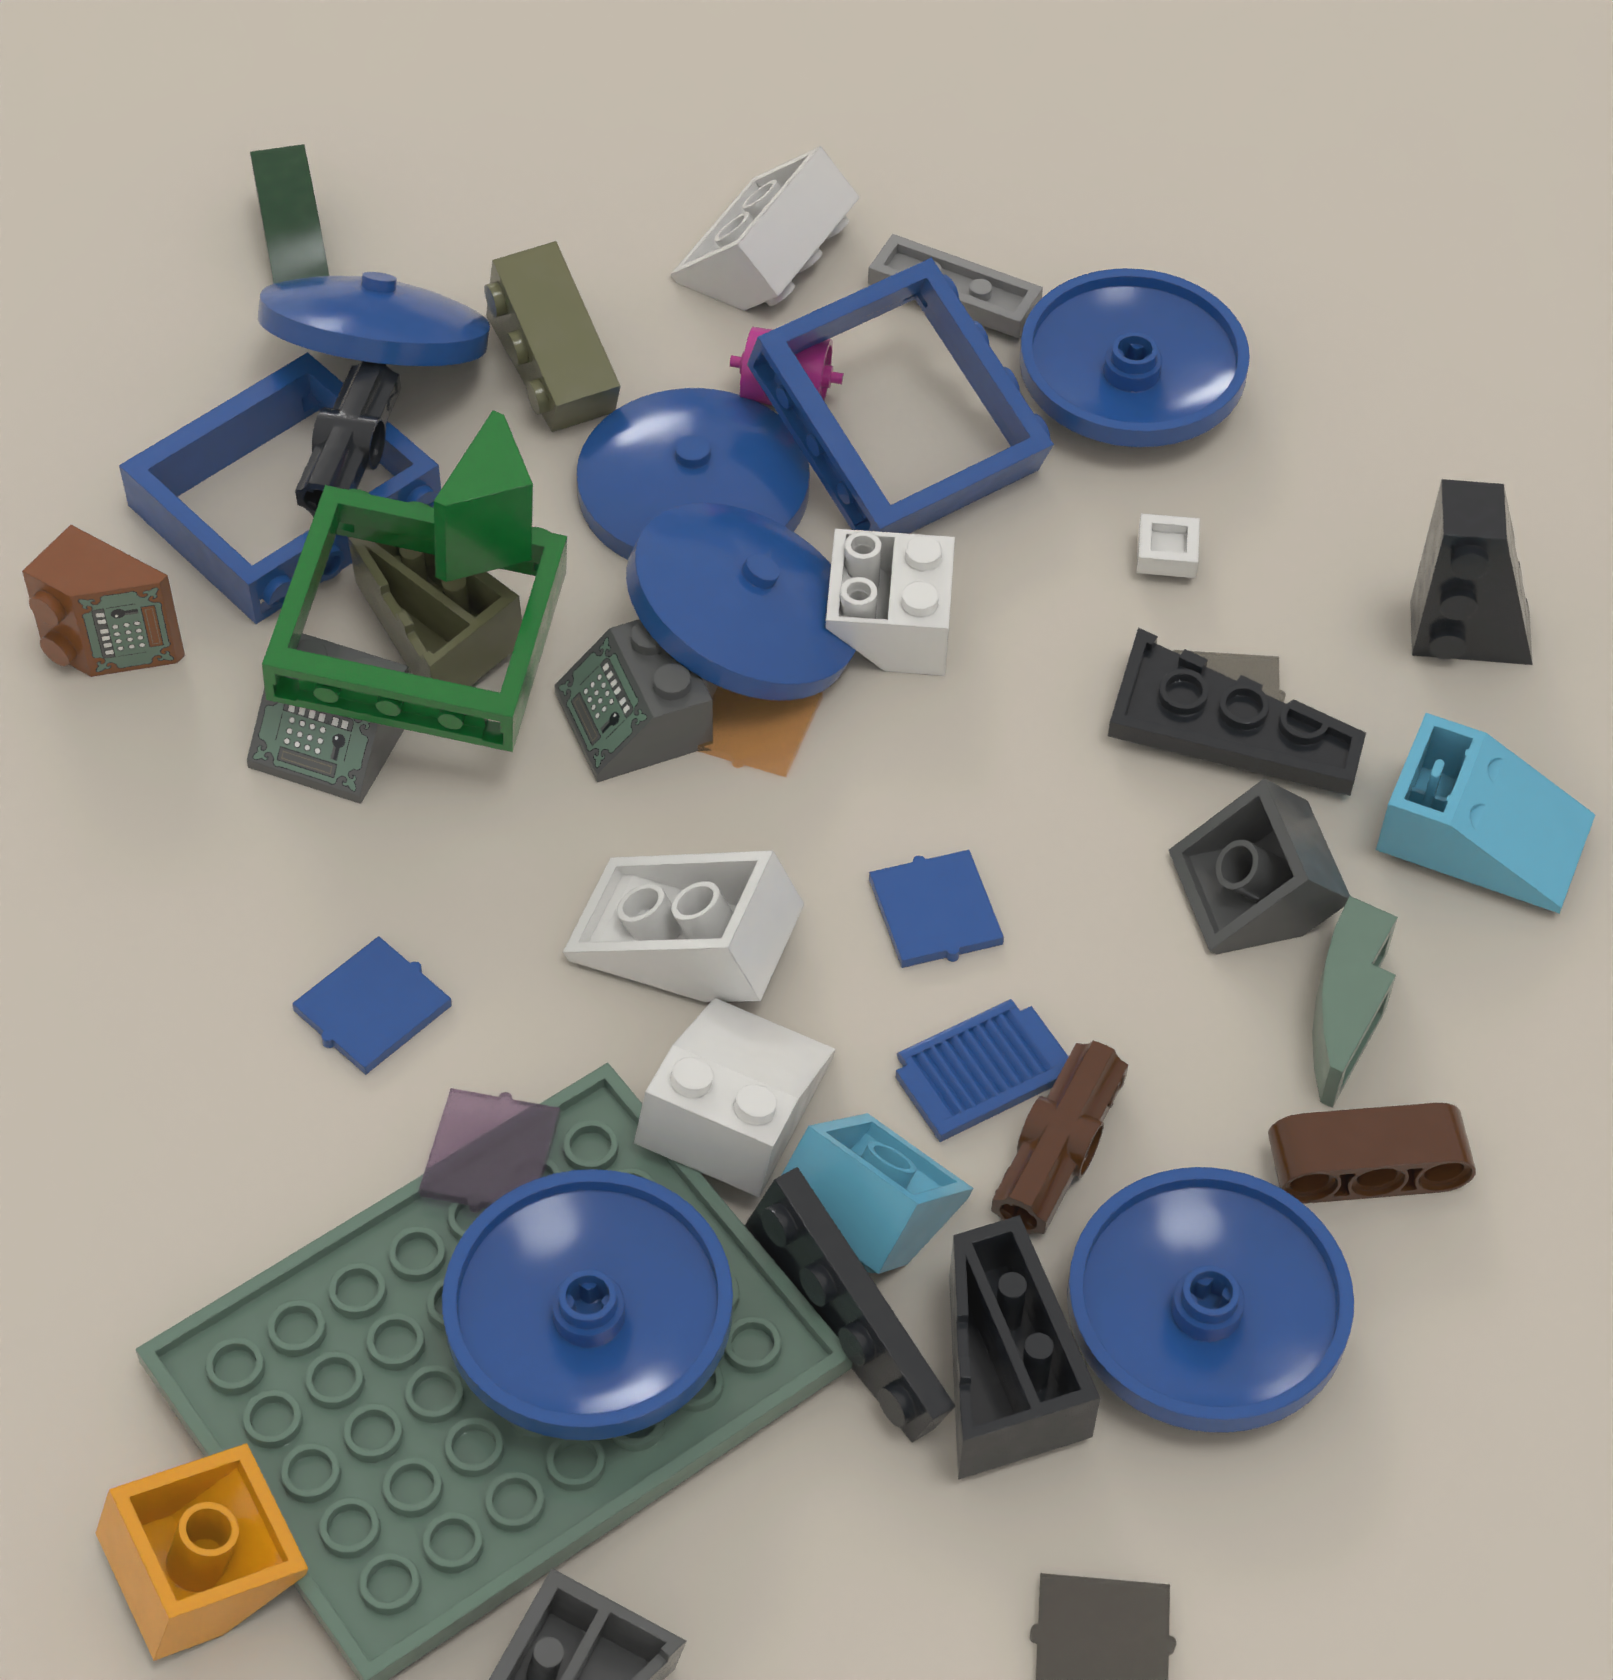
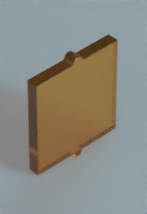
M718 686L712 697L713 740L698 745V752L732 761V765L735 768H741L746 765L787 777L821 703L823 692L803 699L776 701L748 697Z

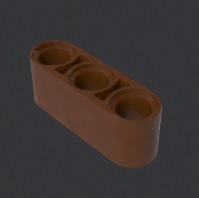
M1424 1103L1301 1113L1278 1120L1268 1131L1279 1188L1297 1198L1301 1203L1441 1193L1466 1185L1476 1175V1168L1461 1111L1457 1106L1449 1103Z

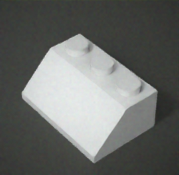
M819 146L754 177L670 275L680 285L743 311L764 302L768 306H774L793 291L795 285L792 279L796 274L812 266L821 257L820 245L825 240L838 234L848 224L849 219L846 214L860 197L824 149Z

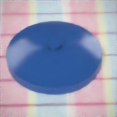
M1129 268L1108 269L1084 274L1070 279L1048 292L1039 300L1028 315L1023 327L1020 347V369L1023 381L1031 397L1047 415L1069 430L1084 437L1126 447H1158L1176 444L1197 437L1214 428L1238 404L1245 388L1250 359L1247 337L1240 322L1232 311L1216 296L1202 287L1177 276L1158 271Z
M365 272L362 274V277L318 276L272 284L264 288L260 293L259 324L276 337L313 351L353 360L403 366L462 364L482 357L487 351L490 324L483 315L466 305L436 292L397 282V278L390 274Z
M681 388L666 390L640 397L621 406L605 417L594 428L582 447L577 464L578 500L585 521L604 545L627 560L646 525L655 516L673 507L692 503L730 505L770 518L794 532L805 514L809 498V462L780 416L755 400L716 389Z
M692 503L680 505L655 516L643 529L631 551L626 567L627 589L631 603L642 624L653 639L676 661L696 675L719 687L748 697L765 700L803 699L816 695L834 684L856 652L855 649L826 629L831 563L809 542L770 518L746 509L724 504Z
M1212 1167L1173 1169L1144 1177L1121 1189L1100 1206L1083 1229L1074 1250L1068 1278L1067 1305L1071 1328L1078 1347L1094 1373L1113 1393L1136 1410L1169 1425L1194 1431L1217 1433L1247 1431L1280 1421L1297 1412L1319 1394L1334 1375L1345 1351L1354 1317L1353 1284L1349 1268L1341 1249L1323 1222L1308 1207L1283 1189L1260 1178L1228 1169Z
M598 1169L571 1170L537 1178L513 1189L488 1206L473 1221L458 1242L447 1267L442 1292V1314L447 1344L452 1359L468 1387L486 1406L509 1422L531 1432L565 1440H601L624 1436L652 1426L678 1411L703 1388L714 1373L725 1351L732 1326L733 1289L728 1260L718 1237L704 1217L678 1194L658 1183L629 1173Z

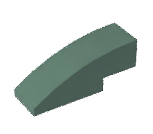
M1349 896L1334 929L1316 996L1312 1029L1314 1072L1320 1102L1332 1108L1386 1011L1396 977L1395 974L1380 968L1388 953L1398 917L1352 896Z

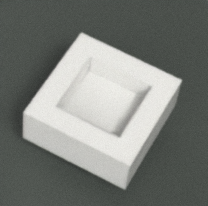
M1141 513L1136 573L1196 578L1199 558L1200 518Z

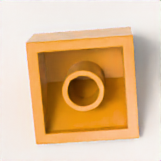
M247 1443L109 1489L95 1532L153 1661L223 1636L303 1578L308 1571V1566Z

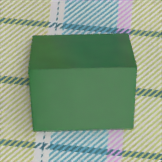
M492 410L434 499L435 576L446 582L532 560L533 483L504 414Z

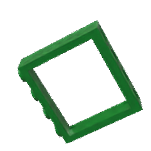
M325 485L262 662L266 700L513 752L566 575L567 536L551 533L540 527H532V560L499 568L536 577L501 692L480 689L297 650L336 535L435 555L434 508L421 502H404L371 495L360 489L346 490Z

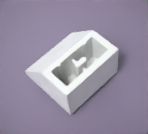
M835 529L826 629L885 672L945 676L955 537Z

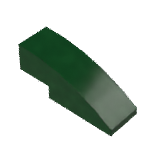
M305 144L251 151V163L273 284L301 278L329 276Z

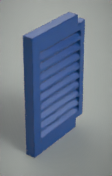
M1009 999L898 1052L897 1057L903 1067L896 1070L895 1078L939 1142H942L1051 1089L1069 1056L1032 1006L1020 1011L1014 1001Z

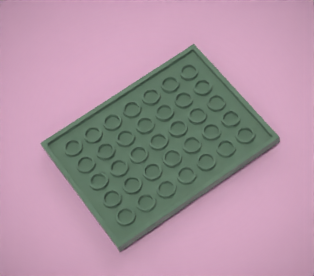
M609 1063L579 1079L135 1349L140 1364L205 1457L245 1443L248 1444L308 1566L306 1575L293 1585L359 1680H389L550 1572L551 1568H556L852 1369V1362L843 1351L836 1334L703 1175L697 1170L634 1144L642 1102ZM598 1169L629 1173L658 1183L678 1194L704 1217L718 1237L728 1260L733 1289L732 1326L725 1351L714 1373L703 1388L678 1411L652 1426L624 1436L601 1440H565L531 1432L509 1422L486 1406L472 1392L461 1377L447 1344L442 1314V1292L447 1267L458 1242L473 1221L488 1206L506 1193L537 1178L571 1170Z

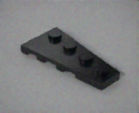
M1138 627L1110 719L1108 737L1351 796L1366 732L1293 699L1287 704L1266 695L1262 691V684L1243 675H1240L1237 681L1206 667L1208 659L1184 649L1181 655L1157 644L1158 636Z
M796 1167L774 1179L744 1226L836 1334L843 1351L852 1362V1370L879 1401L886 1417L895 1426L900 1427L913 1443L934 1430L956 1407L954 1402L799 1168Z

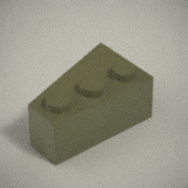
M557 241L492 260L490 283L484 286L487 301L486 316L523 380L534 412L537 415L542 414L551 432H555L609 415L615 411L621 387Z
M348 537L356 584L412 674L471 686L513 652L522 623L520 598L518 594L488 572L446 582L435 576V555Z

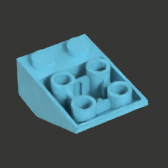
M1425 713L1388 803L1376 850L1560 914L1595 814L1489 734Z

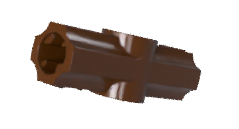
M1094 1040L1087 1044L1076 1043L1047 1098L1039 1096L1026 1118L1018 1140L1017 1154L1010 1167L1006 1170L999 1188L995 1191L991 1211L1002 1220L1020 1215L1028 1235L1031 1233L1045 1234L1073 1178L1083 1177L1095 1155L1104 1129L1103 1121L1109 1109L1112 1108L1118 1092L1123 1087L1128 1071V1064L1118 1057L1115 1049Z

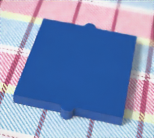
M970 850L925 859L923 856H915L911 863L869 872V881L901 968L943 958L954 962L959 959L960 954L1003 945V933Z
M378 936L294 1001L292 1006L293 1011L321 1035L324 1047H335L366 1075L452 1006V1001L446 993L422 974L419 962H408Z

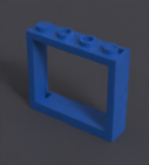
M932 257L758 336L747 363L752 374L852 530L910 534L1038 471L1054 445L1050 438L1047 424L1041 416L1033 413L1020 393V387L1015 375L1009 368L1002 366L990 347L985 329L978 321L972 320L959 300L958 290L949 276L942 274ZM916 300L1011 447L890 505L795 354L910 301Z
M308 352L119 465L128 506L255 624H258L282 608L309 530L259 562L251 565L183 503L178 496L315 412L320 411L322 408H333L344 383ZM387 421L385 446L380 464L394 477L368 493L404 502H421L434 508V499L441 490L439 465ZM336 535L320 583L334 578L342 569L352 564L347 536Z

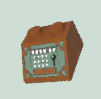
M70 525L22 571L30 598L29 606L34 613L40 635V646L43 652L60 666L70 665L93 677L175 664L185 656L168 575L87 532Z

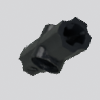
M363 361L358 365H352L333 408L324 407L317 415L312 435V454L295 490L297 505L309 511L313 518L325 485L346 490L357 489L365 470H375L381 461L386 439V422L401 390L400 375L392 371L386 364Z

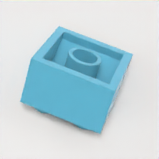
M868 1113L809 1125L781 1174L783 1175L796 1167L799 1168L866 1271L877 1274L907 1265L967 1201L974 1189Z

